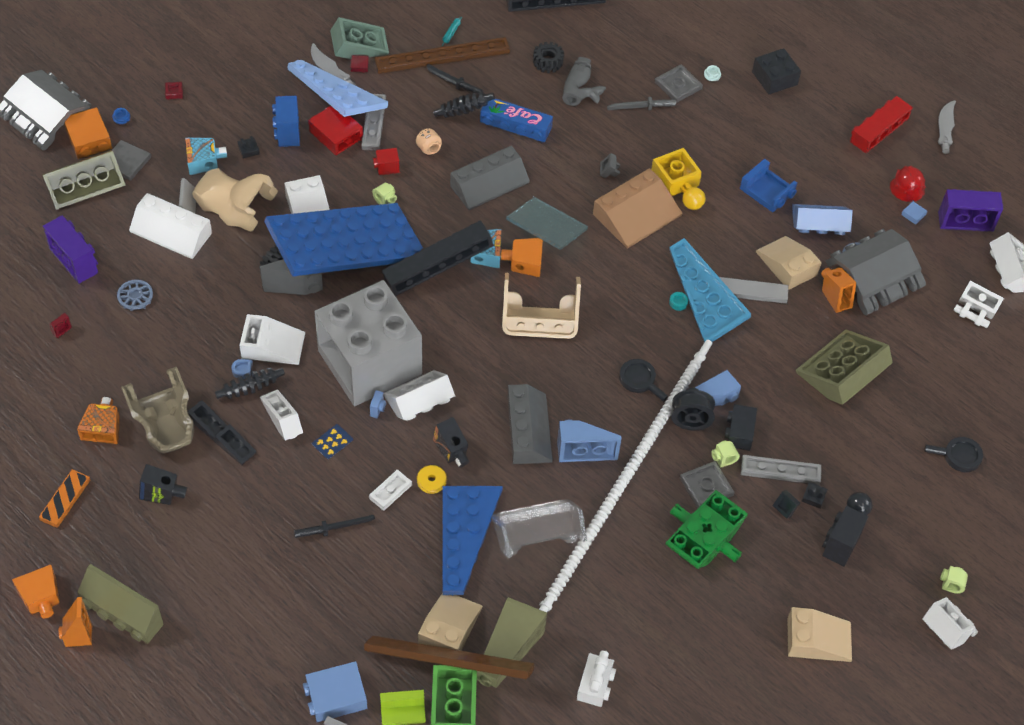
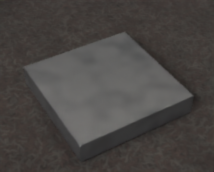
M682 64L655 78V83L671 99H675L676 103L696 93L703 87V84Z
M122 140L112 149L122 177L129 181L136 176L151 158L149 152Z
M716 461L680 474V479L697 508L715 490L727 498L734 496L732 487Z

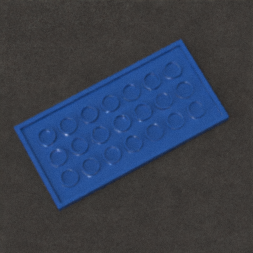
M398 203L266 216L264 221L292 276L396 264L423 249Z

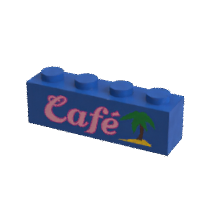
M494 99L488 101L487 106L482 107L480 122L545 142L552 129L553 116Z

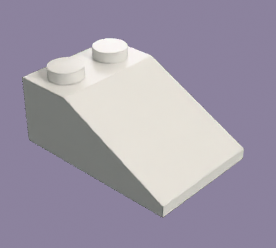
M320 175L284 183L291 214L330 210Z

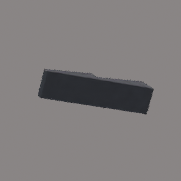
M203 400L187 411L193 420V424L239 464L243 465L257 453L230 424L227 425Z

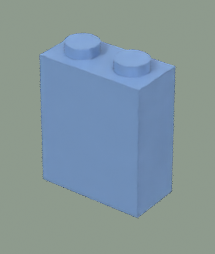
M356 661L305 675L306 683H303L305 696L310 695L311 702L308 703L311 716L315 715L316 722L326 720L327 716L335 718L367 709V699Z

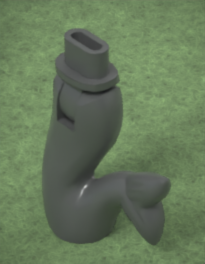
M579 57L574 62V66L569 72L564 85L562 98L565 104L577 106L586 97H590L596 104L599 103V95L605 91V86L580 88L590 78V59Z

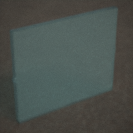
M536 197L520 206L506 218L511 223L560 250L588 229V226Z

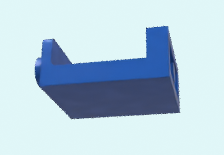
M764 159L742 177L740 189L773 213L777 208H781L786 200L792 199L795 196L797 182L793 181L789 184L769 170L770 162Z

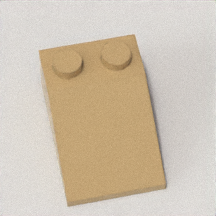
M787 236L756 250V253L782 284L788 285V290L818 276L822 263L810 249Z
M442 593L427 615L418 633V643L462 651L483 606L457 595H443Z
M792 607L788 616V657L851 662V622L814 609Z

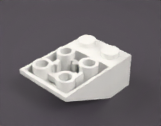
M247 314L240 342L242 359L299 365L305 332L267 316Z

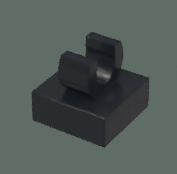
M250 136L249 139L244 140L242 138L240 141H237L243 159L260 154L253 136Z
M809 482L802 502L821 509L828 489Z
M784 490L772 506L788 519L796 511L800 502L789 491Z

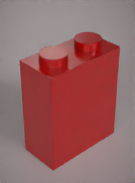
M332 106L325 108V110L308 120L309 132L334 155L340 154L363 139V127L351 116L344 117Z

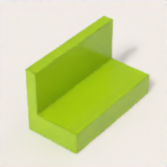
M424 690L380 693L382 725L426 723Z

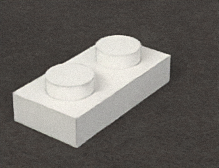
M396 470L369 495V499L384 511L412 486V481L399 470Z

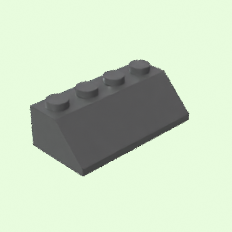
M512 145L455 170L450 174V187L468 210L524 186L530 181L523 161Z
M528 384L508 385L507 399L513 464L552 463L546 394Z

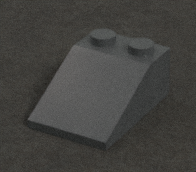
M284 259L260 266L262 289L264 292L307 295L323 290L322 273L292 276Z

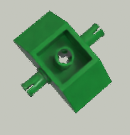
M715 490L694 513L690 514L678 503L670 511L671 515L684 524L665 544L695 568L699 569L707 566L720 552L734 563L742 555V551H739L729 542L748 516V513L719 491Z

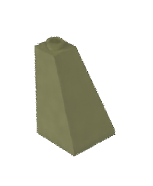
M508 597L484 655L521 661L544 635L547 612ZM477 671V680L487 687L493 686L497 688L506 677L504 675Z

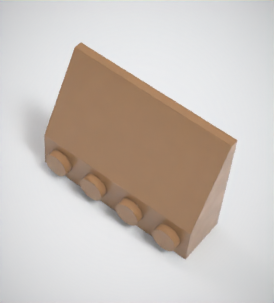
M650 168L596 199L593 209V215L627 249L682 216L681 210L663 181Z

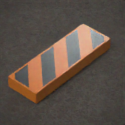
M72 469L40 514V521L58 528L90 482V477Z

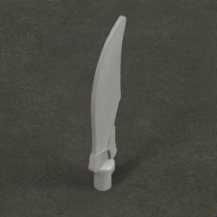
M314 43L312 44L311 56L320 69L356 86L351 81L349 74L340 70L335 61L324 55Z
M955 100L946 104L939 115L940 137L938 143L941 145L942 153L944 154L949 153V147L953 143L951 131L955 126L953 116Z

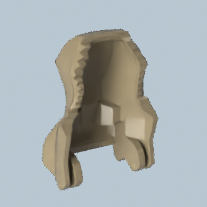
M177 366L167 369L166 372L172 388L137 400L131 383L121 386L132 417L144 426L146 438L151 447L162 454L189 445L194 435L193 420L187 412L189 395Z

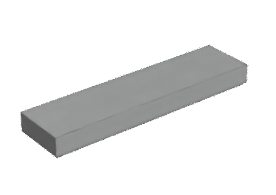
M373 94L379 98L386 100V95ZM385 109L366 112L362 150H380Z
M719 277L737 298L787 304L788 285Z
M742 455L741 475L807 484L811 482L820 485L821 465Z

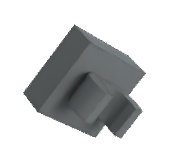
M610 153L600 162V176L607 178L610 174L614 177L620 174V171L617 170L620 164L616 162V155Z

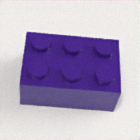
M947 189L938 211L940 229L994 232L1003 211L1001 192Z
M62 215L43 225L49 249L78 284L98 273L96 266L98 262L93 255L95 253L94 248L90 243L86 244L83 235L75 231V227L70 220L67 221Z

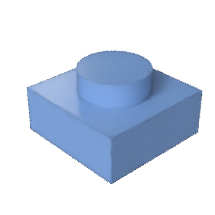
M375 391L370 404V417L378 418L380 411L383 412L385 409L386 400H384L383 392Z

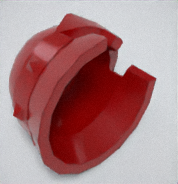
M904 166L902 169H898L895 178L890 182L892 194L902 201L915 202L920 200L925 194L926 186L923 173L913 166Z

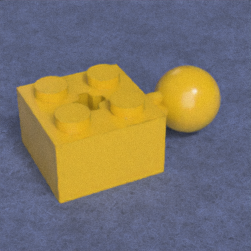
M684 148L653 159L651 170L663 181L671 196L683 192V203L690 210L700 209L704 205L705 194L700 188H697L700 184L702 172Z

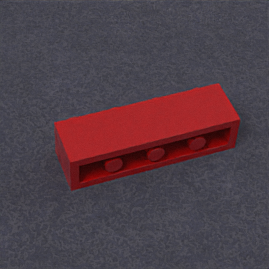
M898 96L888 100L881 109L878 108L860 126L854 127L851 132L850 142L864 153L869 152L909 119L913 107Z

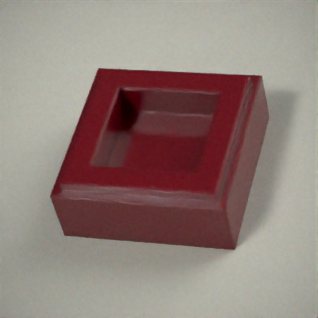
M352 55L351 72H368L369 56Z
M182 82L165 83L166 100L183 98Z
M65 313L49 324L52 334L56 338H59L72 328L69 316Z

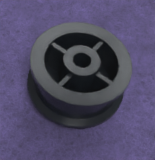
M689 388L673 397L672 407L674 410L672 411L671 419L675 425L685 430L697 431L706 429L713 424L715 420L713 412L715 400L710 394L697 388Z

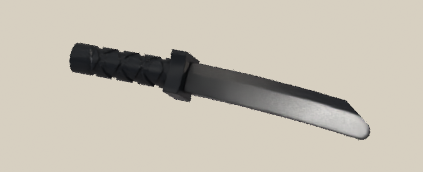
M427 64L429 72L455 84L457 90L463 88L472 93H478V95L479 92H483L482 89L464 82L463 77L458 79Z
M369 515L332 524L322 521V525L294 530V536L298 538L323 533V536H328L329 530L366 523L374 520L375 516Z

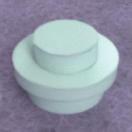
M714 65L708 66L704 71V77L709 81H717L721 77L720 69Z

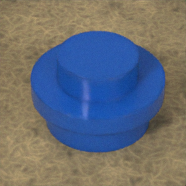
M117 108L112 115L113 121L117 124H125L130 120V113L125 108Z

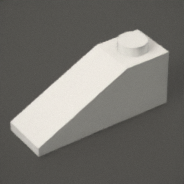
M279 390L260 397L284 440L293 439L303 433L297 412Z

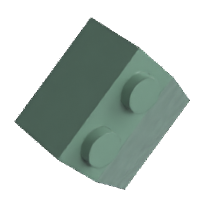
M338 17L330 30L334 53L337 57L351 59L352 55L375 57L389 54L384 27Z

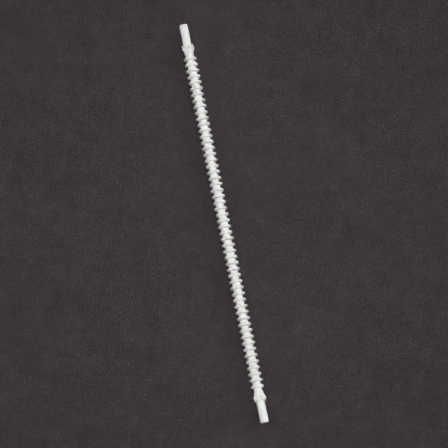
M706 340L700 351L694 355V360L690 361L683 376L680 377L678 384L675 385L673 392L670 393L668 400L665 401L663 408L660 409L657 417H655V421L652 422L653 425L647 430L645 437L642 438L640 445L637 446V450L634 451L635 454L632 455V458L626 464L627 467H624V471L621 472L618 480H616V484L613 485L610 493H608V497L602 502L603 506H600V510L594 515L589 528H586V532L583 533V537L577 543L578 546H575L572 555L566 560L567 564L563 565L564 569H561L558 578H555V583H552V587L546 593L547 597L539 604L541 606L539 610L547 612L552 609L553 601H557V596H560V592L566 586L565 582H569V578L572 577L571 573L575 572L574 569L577 568L580 559H583V555L586 554L585 550L589 549L588 546L592 544L591 541H594V537L597 536V532L603 526L602 523H605V519L611 514L610 510H613V506L616 505V501L621 497L624 488L627 487V484L630 482L629 480L635 475L637 467L643 462L645 454L648 453V450L651 448L650 446L653 445L661 429H663V425L666 424V421L669 419L668 417L671 416L673 397L679 392L685 391L688 385L691 384L693 377L696 376L698 369L701 367L700 364L706 359L705 355L712 346V341Z

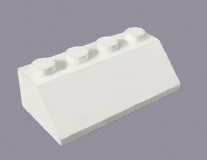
M148 193L138 203L129 229L133 234L191 259L194 258L212 234L209 219Z

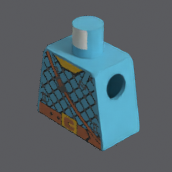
M185 138L190 175L217 169V159L227 158L226 147L215 148L213 138Z
M502 229L488 230L494 246L471 257L470 262L500 268Z

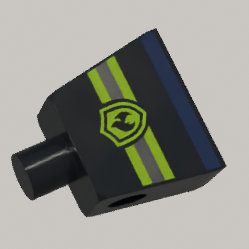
M146 464L140 479L139 499L169 505L172 502L173 496L185 499L188 487L177 484L178 475Z

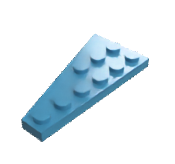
M685 238L669 247L704 343L706 340L712 342L751 318V313Z

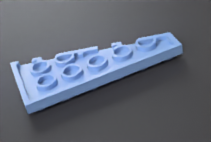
M303 60L288 63L289 71L344 117L388 108V101Z

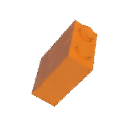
M97 107L70 115L64 122L66 132L78 159L112 149L109 134Z

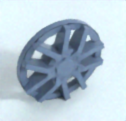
M142 280L128 281L117 292V299L124 309H130V311L141 308L145 309V306L151 304L153 298L151 286Z

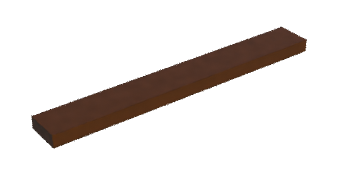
M506 37L375 57V65L378 74L424 67L427 64L437 65L510 53V47Z
M372 636L364 643V650L367 652L521 679H528L534 671V663L379 636Z

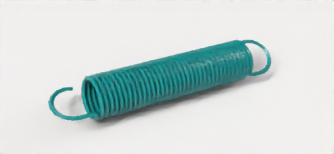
M454 19L442 38L444 43H449L461 24V19Z

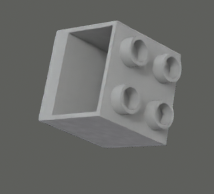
M384 280L315 310L318 351L354 407L372 399L376 390L385 393L422 375V335Z

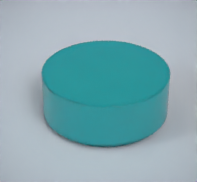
M675 292L670 296L669 305L674 310H684L688 305V297L682 292Z

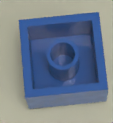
M297 96L276 97V104H272L273 115H276L273 117V128H277L274 129V139L278 140L279 147L300 146Z

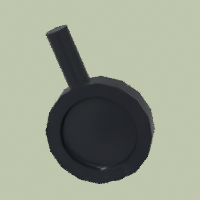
M631 359L623 364L619 379L625 389L635 393L650 390L663 402L668 398L667 394L654 385L656 372L649 362L642 359Z
M967 437L952 439L946 448L925 445L924 452L945 455V460L949 466L960 472L976 470L983 459L982 448L973 439Z

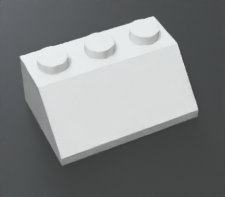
M1007 232L990 242L992 249L990 253L996 260L997 264L995 267L999 274H1001L1002 279L1000 281L1005 289L1008 288L1013 293L1024 292V244Z
M435 370L383 393L396 416L406 421L415 418V414L432 410L433 406L437 404L448 403L450 398L455 396L448 375Z

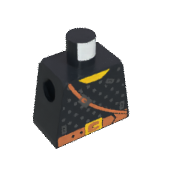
M451 417L437 424L433 441L448 463L456 461L459 468L467 465L470 462L466 456L468 443L455 418Z

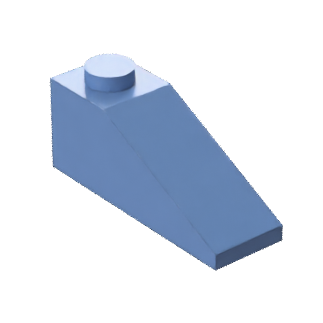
M726 370L695 388L710 394L715 400V406H719L728 402H734L739 397L741 385Z

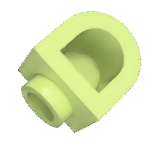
M385 182L372 190L373 197L379 205L395 203L397 200L395 189L391 184Z
M722 441L711 451L713 460L717 461L720 468L735 463L740 457L731 441Z
M950 566L948 570L944 568L940 580L943 581L942 589L952 593H963L968 574L960 567Z

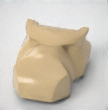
M217 168L205 173L194 188L192 195L203 211L219 214V217L225 224L238 226L251 232L257 226L258 221L254 217L256 212L248 206L258 191L262 197L271 201L275 198L278 190L273 186L270 177L267 175L254 174L239 181L229 177Z

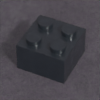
M785 48L756 57L752 73L768 95L798 85L801 70Z

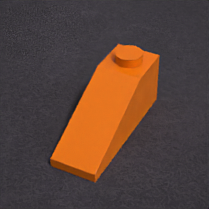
M77 597L63 617L62 626H59V639H63L65 647L92 645V623L82 597Z

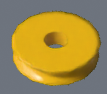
M428 465L418 472L417 484L426 493H438L443 490V486H446L447 476L441 467ZM431 477L435 478L434 481H429L428 479Z

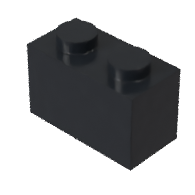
M734 404L733 411L728 412L727 422L730 423V427H726L724 438L733 442L735 448L750 451L754 437L757 408Z

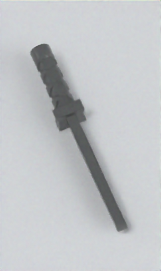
M648 97V101L611 104L607 106V110L648 107V110H652L653 106H676V100H652V97Z

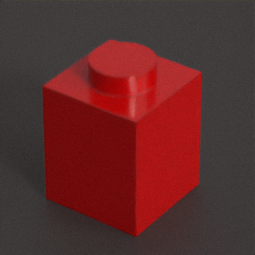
M397 148L376 150V158H373L374 169H378V175L400 173Z

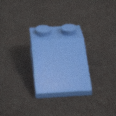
M580 420L559 421L557 439L559 462L618 460L621 445L620 435Z

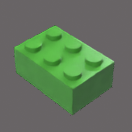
M433 665L431 725H475L476 670L447 665Z

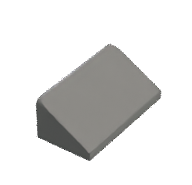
M182 178L179 207L195 213L196 200L192 195L195 187L185 178Z

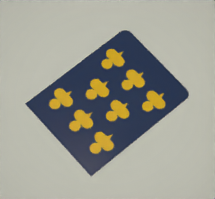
M336 424L311 444L329 460L352 442L353 438Z

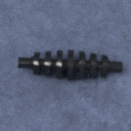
M479 92V95L478 93H473L472 95L459 96V98H454L453 101H448L447 104H441L440 109L433 111L434 116L443 115L447 118L456 116V114L458 116L463 115V113L465 115L469 114V112L480 109L482 106H487L488 101L495 99L494 93L485 94L484 92Z
M267 368L268 373H265L264 369L259 370L260 376H258L256 371H253L252 379L250 374L246 373L244 374L245 381L242 376L237 377L238 384H236L234 379L230 381L231 386H228L227 383L223 384L221 390L214 392L216 399L224 396L232 399L233 393L235 397H240L239 391L242 392L243 396L248 395L247 388L253 394L255 393V385L258 391L262 390L261 383L268 387L269 381L272 384L276 383V379L284 376L285 372L283 368L275 371L272 368Z

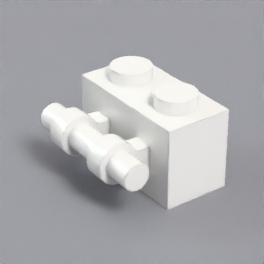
M970 281L958 301L965 305L964 308L956 305L953 311L959 313V316L962 318L966 317L974 321L975 325L987 328L990 321L984 319V317L992 319L1004 298ZM971 308L972 310L980 313L979 316L969 311V309Z
M947 597L933 603L923 618L930 629L951 650L964 644L970 635L974 637L978 633L974 623L967 619L961 613V610Z
M600 651L599 656L589 653L578 690V701L602 707L603 700L608 701L611 688L607 686L609 681L614 680L616 669L613 668L614 660L608 659L609 653L607 651Z

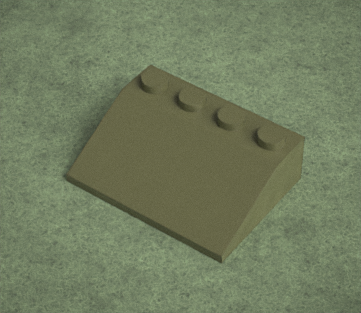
M844 330L797 368L796 373L827 399L843 405L893 362L888 344L849 330Z

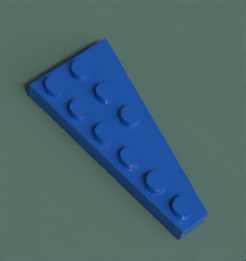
M443 486V595H464L473 566L476 563L479 550L482 547L491 518L503 491V486Z

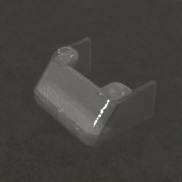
M559 500L492 515L501 552L507 558L517 554L521 546L558 538L565 540V543L576 542L577 538H580L583 542L587 541L582 508L571 500Z

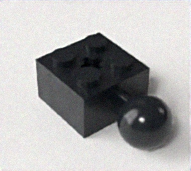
M855 492L849 496L844 511L837 513L833 526L828 530L822 545L825 548L823 557L845 567L869 516L867 515L872 510L873 503L869 495L864 492Z

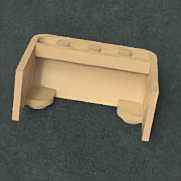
M505 273L502 328L506 334L566 339L573 338L577 334L581 291L580 277H576L575 295L563 296L560 300L559 309L522 307L521 295L517 292L508 291L509 273Z

